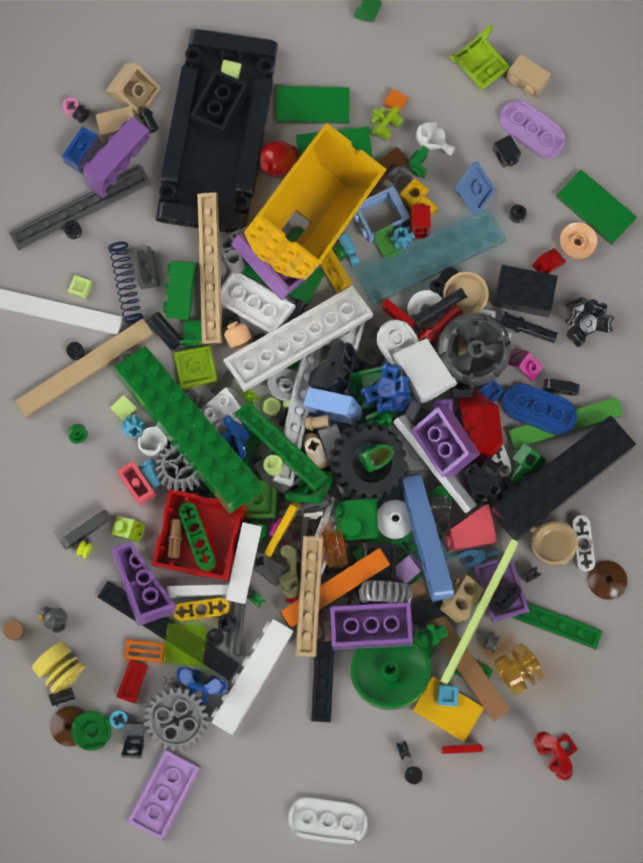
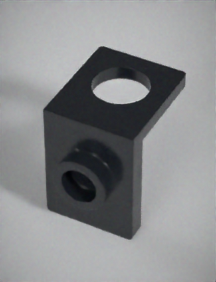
M124 722V746L121 758H141L144 749V723ZM129 750H136V751H138V752H136V753H128L127 751H129Z

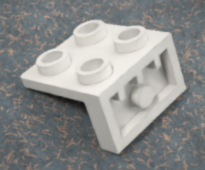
M225 387L200 411L222 435L228 431L223 423V418L226 415H230L234 421L243 424L235 417L234 413L246 403L234 388Z

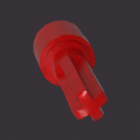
M458 305L453 306L431 328L426 327L417 335L419 341L428 339L433 347L439 341L438 336L447 324L460 316L463 310Z

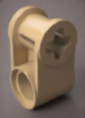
M314 433L304 435L302 445L306 456L320 469L328 467L329 460L318 436ZM310 441H314V446H310Z

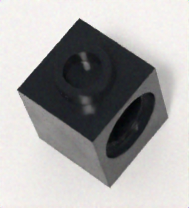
M511 135L494 142L492 150L503 168L508 165L509 167L514 166L519 162L521 152Z

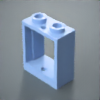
M394 186L365 199L353 217L355 222L359 221L362 236L367 238L369 242L374 241L375 232H371L361 212L386 200L390 201L399 219L390 224L393 226V230H396L399 226L404 227L410 224V216Z
M308 388L303 406L313 417L329 415L331 421L349 425H356L357 421H360L362 410L353 397Z

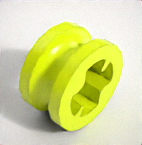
M83 539L76 555H82L84 559H87L93 543H86V540Z

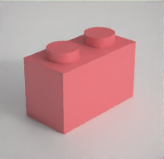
M133 461L117 471L140 507L156 497V494Z

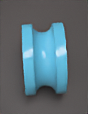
M115 711L110 716V723L114 728H124V723L115 724L117 722L114 721L115 716L119 717L122 714V718L125 719L124 722L129 721L128 715L124 711Z

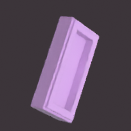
M413 554L407 556L396 566L395 582L407 584L423 570V567Z

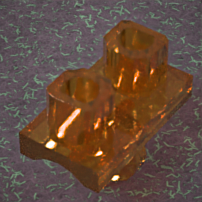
M342 530L322 533L323 546L326 551L325 564L329 568L348 565L345 549L349 547L348 544H344Z

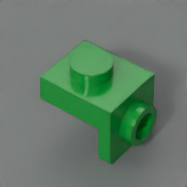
M422 146L420 150H415L411 156L412 160L409 166L414 176L423 179L426 177L427 170L421 165L429 154V149L425 146Z

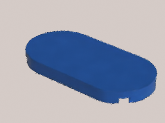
M523 383L509 387L503 395V410L513 420L554 435L569 432L576 423L577 413L574 405L563 397Z

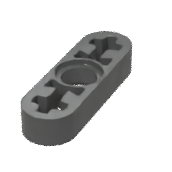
M107 510L99 512L60 540L61 545L65 550L70 549L109 522L112 517Z

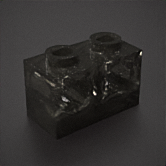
M373 324L370 325L355 356V359L361 365L370 369L377 366L381 367L385 360L378 344L374 341L380 327ZM368 353H373L376 355V358L374 360H368L366 358V355Z

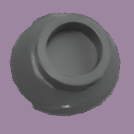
M48 606L41 608L39 620L43 621L47 629H51L54 633H59L66 628L68 616L63 608L53 610Z

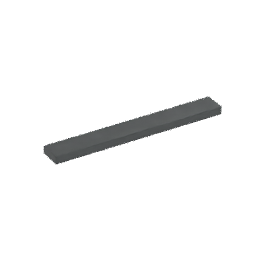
M143 167L118 178L114 186L110 184L105 191L108 194L104 199L94 191H91L9 232L17 249L20 250L64 228L65 224L69 221H78L150 185V180Z

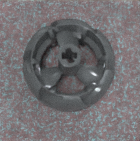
M473 312L460 315L447 324L439 337L438 356L451 376L462 384L477 386L492 382L506 369L511 358L512 347L507 330L497 319L487 314ZM475 326L487 329L494 336L496 343L485 346L482 341L475 340ZM459 333L468 344L466 346V353L454 360L451 350L452 342ZM473 344L474 346L479 345V353L473 354ZM484 355L486 358L494 361L483 371L469 372L472 358H479Z

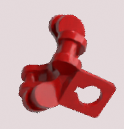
M546 731L538 732L534 739L538 753L540 755H554L548 765V769L551 772H555V776L563 781L570 780L573 775V764L569 756L575 753L578 748L568 734L556 739L555 736ZM562 741H566L570 745V750L567 753L560 745Z

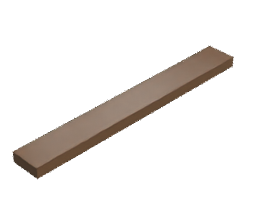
M419 579L409 585L412 587L413 592L411 604L431 599L430 594ZM446 617L425 622L426 625L433 624L434 628L441 625L445 626L448 636L439 640V644L451 660L461 638ZM466 648L457 666V670L491 719L496 721L510 711V708L468 648Z

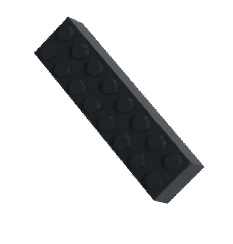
M610 415L495 505L491 514L513 540L518 541L632 451L636 443Z

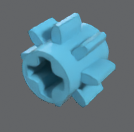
M399 226V228L393 230L394 237L390 239L392 243H395L396 249L401 247L406 250L410 245L413 246L412 239L415 236L411 233L409 227L405 229Z
M135 414L125 417V423H121L124 436L128 435L132 439L141 436L142 430L146 428L143 417L138 418Z

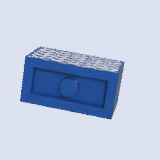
M82 126L62 155L65 164L81 173L85 164L92 158L101 144L98 135Z

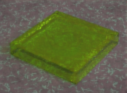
M168 623L163 663L203 667L207 627Z

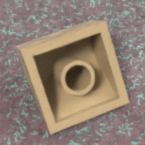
M125 63L106 92L123 107L131 106L133 113L140 116L139 113L147 109L161 87L138 64Z

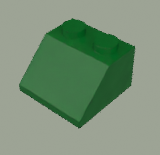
M376 499L347 500L335 503V533L337 535V542H357L378 538ZM347 517L359 519L362 524L360 534L355 537L345 535L341 527L344 519Z

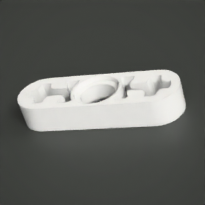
M579 515L573 519L571 527L575 530L576 534L581 533L580 527L576 526L579 520L586 524L583 527V533L587 532V535L583 534L577 537L578 541L582 538L586 539L589 546L587 549H581L578 546L575 553L576 565L580 571L589 572L595 566L591 525L586 516ZM589 551L590 554L586 555V560L590 561L591 564L585 568V565H581V562L584 560V554L580 556L579 553Z

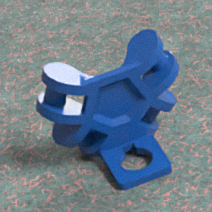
M386 361L382 368V377L374 386L365 387L360 391L361 395L366 399V406L377 403L379 413H383L384 410H389L390 412L398 410L402 412L413 398L409 395L410 388H408L410 377H400L402 370L400 365L396 364L393 366L390 362ZM389 373H393V378L388 377ZM376 391L377 396L373 397L372 393Z
M181 666L176 670L178 681L191 687L190 695L194 691H202L204 699L200 704H206L210 694L222 695L228 689L227 682L215 675L202 682L201 673L197 669L191 670L190 667Z

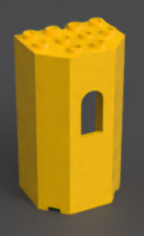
M326 122L245 230L244 234L252 251L259 259L271 265L276 272L284 276L306 280L321 264L387 169L363 150L353 148L352 142ZM296 211L310 223L298 240L291 242L287 240L285 233L281 230Z

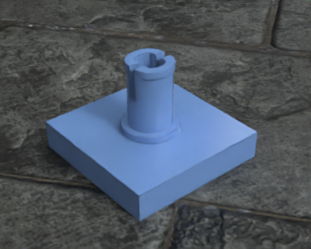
M478 161L472 162L455 186L456 194L459 197L462 196L473 215L480 214L496 191Z

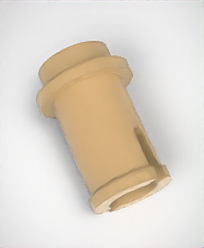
M310 415L309 418H305L306 429L313 431L316 428L330 427L329 415L318 417Z

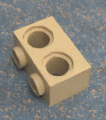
M467 574L453 580L454 596L453 598L442 600L443 604L440 608L456 623L469 618L484 590Z

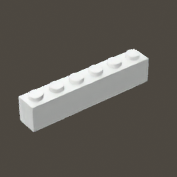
M274 619L272 622L268 621L262 630L264 632L261 640L257 638L252 647L254 649L251 657L247 655L242 663L244 669L241 674L237 672L231 682L234 684L230 691L226 690L221 699L224 701L220 708L216 707L211 715V718H213L211 723L231 735H234L294 633L293 630Z

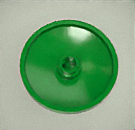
M414 639L413 646L357 649L350 666L352 684L358 695L374 707L386 710L407 707L423 695L429 684L430 661L423 647H418L415 644Z

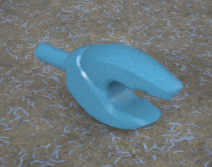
M471 548L461 551L455 558L471 556L473 561L464 564L463 567L474 568L476 565L485 563L487 561L486 557L499 554L498 549L484 552V549Z

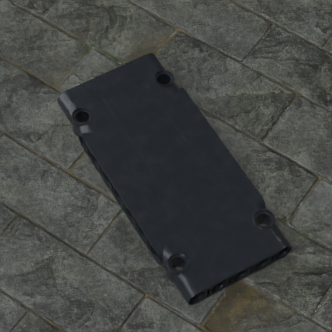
M200 29L191 30L188 48L185 52V64L181 68L161 173L162 186L159 189L160 196L156 221L165 224L199 228L198 194L216 192L218 193L219 232L232 233L246 227L251 197L253 198L273 88L274 66L278 49L276 41ZM193 56H197V57H198V58L195 59V60L190 59V58L193 57ZM223 60L242 65L238 79L248 83L249 93L225 139L192 125L190 115L214 69L221 71ZM267 66L270 69L263 70L262 68ZM166 192L173 193L170 197L164 196ZM239 203L246 204L243 208L237 207Z

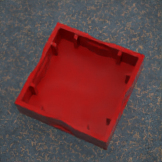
M169 489L163 514V526L157 539L152 566L157 569L229 583L242 523H245L248 506L243 504L232 513H229L217 498H204L196 494ZM186 502L193 503L197 508L213 551L216 564L209 571H203L197 564L183 523L181 529L183 541L180 543V556L178 559L168 557L169 540H167V537L170 534V520H181L179 508ZM186 510L189 519H192L191 510ZM193 524L189 531L196 532L199 529V525ZM198 541L195 547L198 549L202 548L205 545V541ZM204 553L202 554V556L204 558V563L207 564L208 558Z

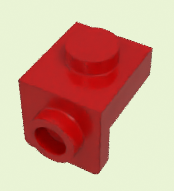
M553 248L542 254L532 266L537 272L550 274L562 267L566 261L556 248Z

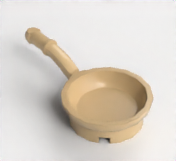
M469 271L459 272L452 276L445 284L444 298L462 287L468 298L456 304L463 310L461 315L481 312L487 304L489 297L488 286L484 279L478 274ZM460 334L458 338V357L466 353V340Z
M551 521L530 531L533 535L532 549L540 561L550 566L565 565L573 559L578 549V537L575 530L568 524L560 521Z

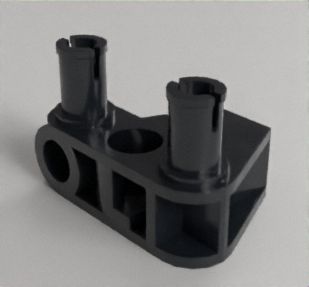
M343 341L334 343L329 350L327 360L310 372L308 386L314 389L351 396L357 402L358 396L349 389L352 372L362 371L364 366L355 359L356 353L352 344L344 343ZM345 371L347 375L343 377L341 372Z

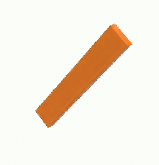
M381 548L320 586L319 610L391 565ZM299 600L280 611L290 628L298 624Z

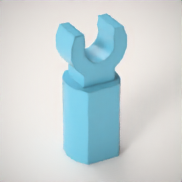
M349 233L341 235L338 241L344 247L351 266H358L359 258L355 253L356 248Z

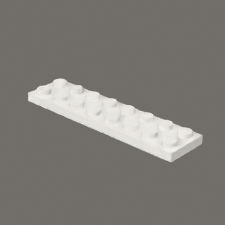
M350 286L225 358L224 363L245 392L373 317V313L355 288Z

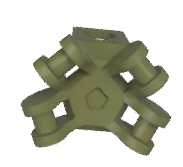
M284 545L280 552L282 556L286 557V562L289 564L290 569H288V573L279 578V581L283 585L282 592L286 597L292 599L300 592L301 557L296 548ZM323 574L321 575L320 586L323 583Z

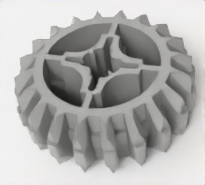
M173 444L170 445V450L164 447L165 454L159 453L161 460H156L158 467L155 468L156 473H159L157 475L158 480H162L161 484L163 486L167 485L168 490L174 488V491H179V489H182V492H186V488L193 491V485L199 487V481H202V479ZM167 469L175 472L176 479L167 474Z
M365 581L361 583V588L359 589L360 601L369 605L408 602L411 604L413 593L411 586L390 581Z

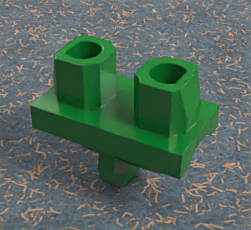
M376 410L363 416L364 423L376 424L387 428L394 425L393 421L399 416L396 410L393 412L384 410L383 413H379Z
M431 624L427 625L423 630L416 632L414 642L418 647L429 646L430 648L439 644V640L444 639L448 634L444 625L434 628V625Z

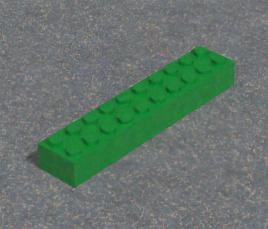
M146 346L114 366L116 376L229 513H232L262 491L260 480Z

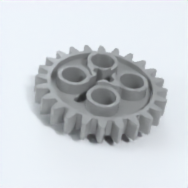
M171 686L170 692L163 688V695L156 692L155 697L157 700L150 699L149 702L153 706H146V710L149 712L145 713L144 717L149 720H146L144 725L150 726L146 733H153L151 740L157 738L156 745L164 743V749L168 745L171 746L172 751H174L175 746H178L179 750L182 751L183 745L190 749V742L196 745V737L203 738V734L200 731H207V727L204 724H208L209 720L204 717L208 716L209 712L203 711L206 708V704H200L202 697L195 698L196 691L190 695L188 687L184 692L181 686L178 687L177 691ZM178 702H184L186 703L187 707L185 709H179L176 706V704ZM166 710L169 715L161 717L158 711ZM188 711H193L192 714H186ZM173 715H176L177 718L180 717V721L173 720ZM186 720H192L194 721L195 725L193 727H187L184 724V722ZM168 722L166 725L160 726L161 723ZM174 728L177 733L169 735L166 729Z

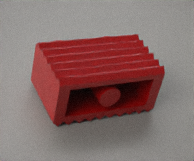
M425 203L415 204L411 208L410 230L415 236L414 239H428L430 236L431 207Z

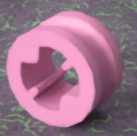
M69 97L63 101L62 106L68 116H73L74 111L80 105L77 99ZM74 104L75 108L73 110L70 108L69 110L68 105Z

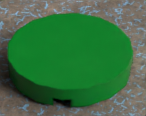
M86 711L74 720L71 735L79 748L86 751H96L106 745L111 737L112 727L109 719L104 714L98 711Z

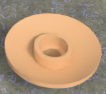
M572 223L562 231L560 246L569 257L583 259L595 251L597 235L587 224ZM574 241H580L581 245H575Z

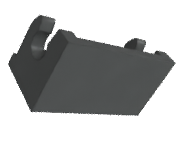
M147 246L146 250H140L139 247L133 248L141 290L159 287L154 250L150 246Z

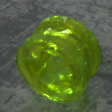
M251 389L240 394L252 405L255 404V400H259L257 394Z

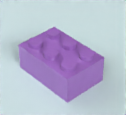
M437 407L411 430L441 477L455 476L480 455L449 407Z

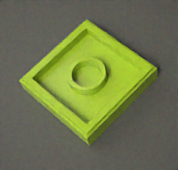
M211 345L174 352L179 384L182 390L218 383Z

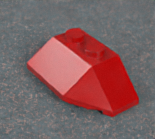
M473 391V397L458 398L461 426L479 451L480 455L476 458L482 467L487 457L493 458L504 443L499 406L479 392Z

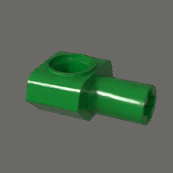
M523 443L512 458L518 464L507 479L518 486L528 471L535 475L546 459ZM532 454L534 460L532 463L527 464L525 458L527 455Z

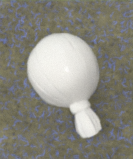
M436 122L423 123L417 128L416 139L421 147L425 146L429 150L441 149L447 155L452 156L455 147L445 142V132L442 128H437Z
M157 425L143 429L141 437H138V447L146 456H159V453L162 454L164 452V447L167 448L168 438Z

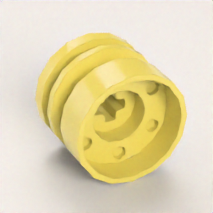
M60 641L48 649L31 668L39 678L49 675L45 685L48 687L53 684L50 689L53 694L70 686L85 669V665L82 662L76 664L79 660L77 656L69 660L67 659L72 650L64 641Z

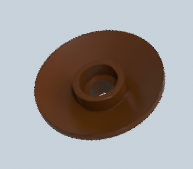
M601 561L589 572L588 584L591 591L597 597L611 600L619 597L625 591L627 576L619 564L613 561ZM606 576H610L612 578L611 583L606 582Z
M68 706L60 709L53 716L50 725L51 734L59 744L69 747L76 746L71 730L66 729V724L69 722L73 724L74 720L81 713H84L82 709Z

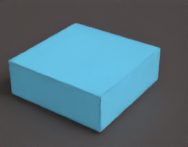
M438 685L437 705L458 707L459 686Z

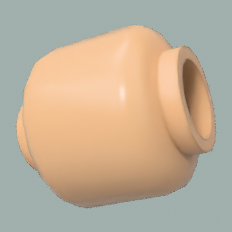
M236 321L227 326L228 330L224 332V336L230 348H236L238 351L250 345L249 341H251L252 336L246 324H238Z

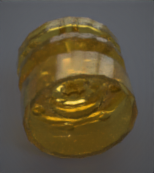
M523 643L517 646L519 653L514 648L510 650L513 660L504 654L493 661L500 677L515 696L527 690L524 680L527 679L532 685H535L537 683L535 677L539 681L545 678L538 659Z

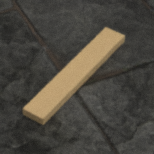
M303 536L296 656L316 657L323 537Z

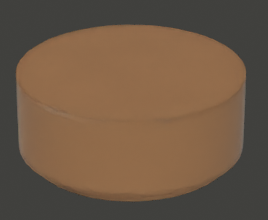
M12 620L5 624L3 632L6 638L15 641L23 636L24 627L20 622Z

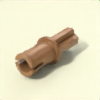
M178 519L170 520V534L167 537V540H169L168 557L171 559L179 558L180 543L183 541L181 537L182 520Z

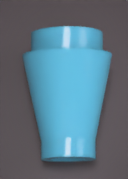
M154 459L139 465L141 473L151 484L152 488L161 485L162 480L157 478L159 473H156L155 468L158 466Z

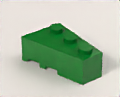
M172 260L171 264H168L167 275H170L169 283H166L165 294H168V298L163 306V313H166V318L191 319L194 298L193 288L196 283V279H194L195 268H198V263Z

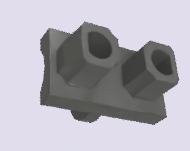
M302 519V522H291V533L301 534V540H290L289 545L296 548L300 556H302L303 536L314 537L316 534V529L311 528L310 535H307L308 519Z

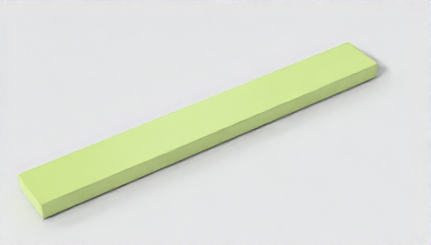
M512 539L440 682L446 685L449 684L519 543Z

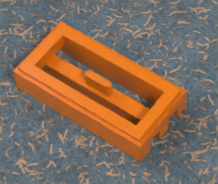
M127 639L124 659L164 664L166 644ZM130 644L161 647V650L130 648ZM129 652L160 655V657L156 659L129 655Z

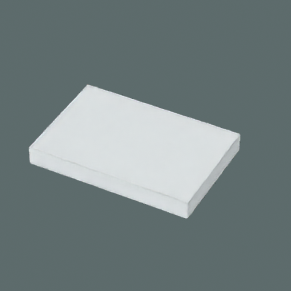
M424 339L394 353L393 358L401 366L404 375L410 377V384L421 401L456 386L455 380L428 339Z

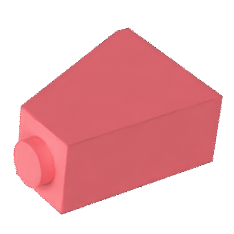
M489 504L478 508L443 533V543L447 548V552L485 547L497 543Z

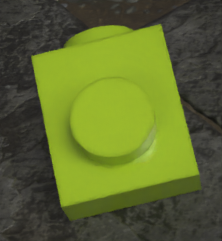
M116 516L111 535L140 543L144 534L145 524L133 519Z

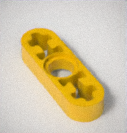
M224 598L179 603L176 605V613L173 616L181 622L220 617L223 614H228L230 605ZM219 602L226 605L223 612L214 609V614H210L209 603H212V607L218 606ZM200 604H204L207 607V612L204 615L196 613V607ZM193 605L192 612L194 617H191V613H185L183 618L177 614L180 611V607H183L184 610H191L189 606Z

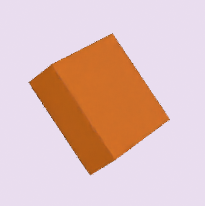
M392 89L383 102V106L389 109H393L396 106L400 109L397 112L399 114L408 101V97Z

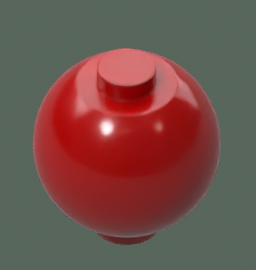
M272 141L261 152V168L271 177H285L297 162L299 151L296 146L290 145L285 141Z

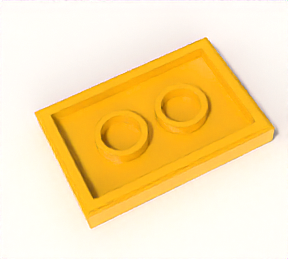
M432 677L425 692L412 711L460 741L465 742L484 707L459 692L458 707L437 705L438 685L446 684Z

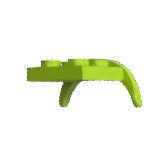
M491 24L469 45L456 54L449 56L450 60L453 63H457L481 91L510 69V66L486 40L493 31Z

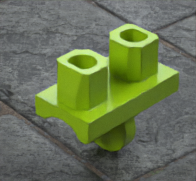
M394 106L385 116L383 115L386 112L384 107L380 110L373 109L371 114L374 118L371 122L376 124L379 121V123L370 134L373 137L378 136L384 141L387 140L393 132L386 125L390 123L396 128L403 121L402 117L397 113L400 109Z

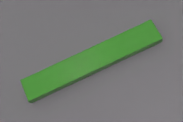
M615 397L575 410L577 413L576 423L567 433L599 424L610 415L614 419L623 416L618 398ZM529 425L508 431L514 450L519 449L523 443L531 445L560 436Z

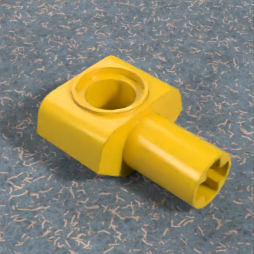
M414 178L399 194L401 201L410 209L418 203L429 205L431 207V217L439 209L435 203L426 197L430 190L417 178ZM416 192L418 196L412 197L409 193Z

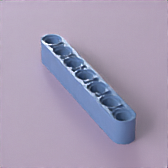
M420 473L407 474L403 479L400 478V486L432 601L453 598V586L422 476Z

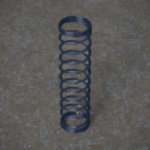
M118 241L110 244L108 248L109 253L112 254L110 257L113 260L112 267L115 268L113 270V273L116 275L114 279L118 282L116 284V287L119 289L117 294L121 296L119 302L123 303L120 306L124 310L122 312V316H124L123 322L131 324L143 319V314L124 315L125 311L139 310L141 306H133L127 309L122 308L124 304H133L140 300L121 301L122 297L135 296L138 292H129L124 295L119 294L121 290L134 289L137 285L118 287L119 283H129L135 280V278H126L121 281L116 279L118 276H127L134 273L131 270L119 274L115 273L116 269H126L132 266L130 263L118 267L113 265L115 262H125L131 259L129 256L116 260L112 259L113 255L129 253V250H127L128 243ZM118 245H125V246L120 247V248H113V247L118 246ZM140 317V318L133 319V320H127V319H130V318Z

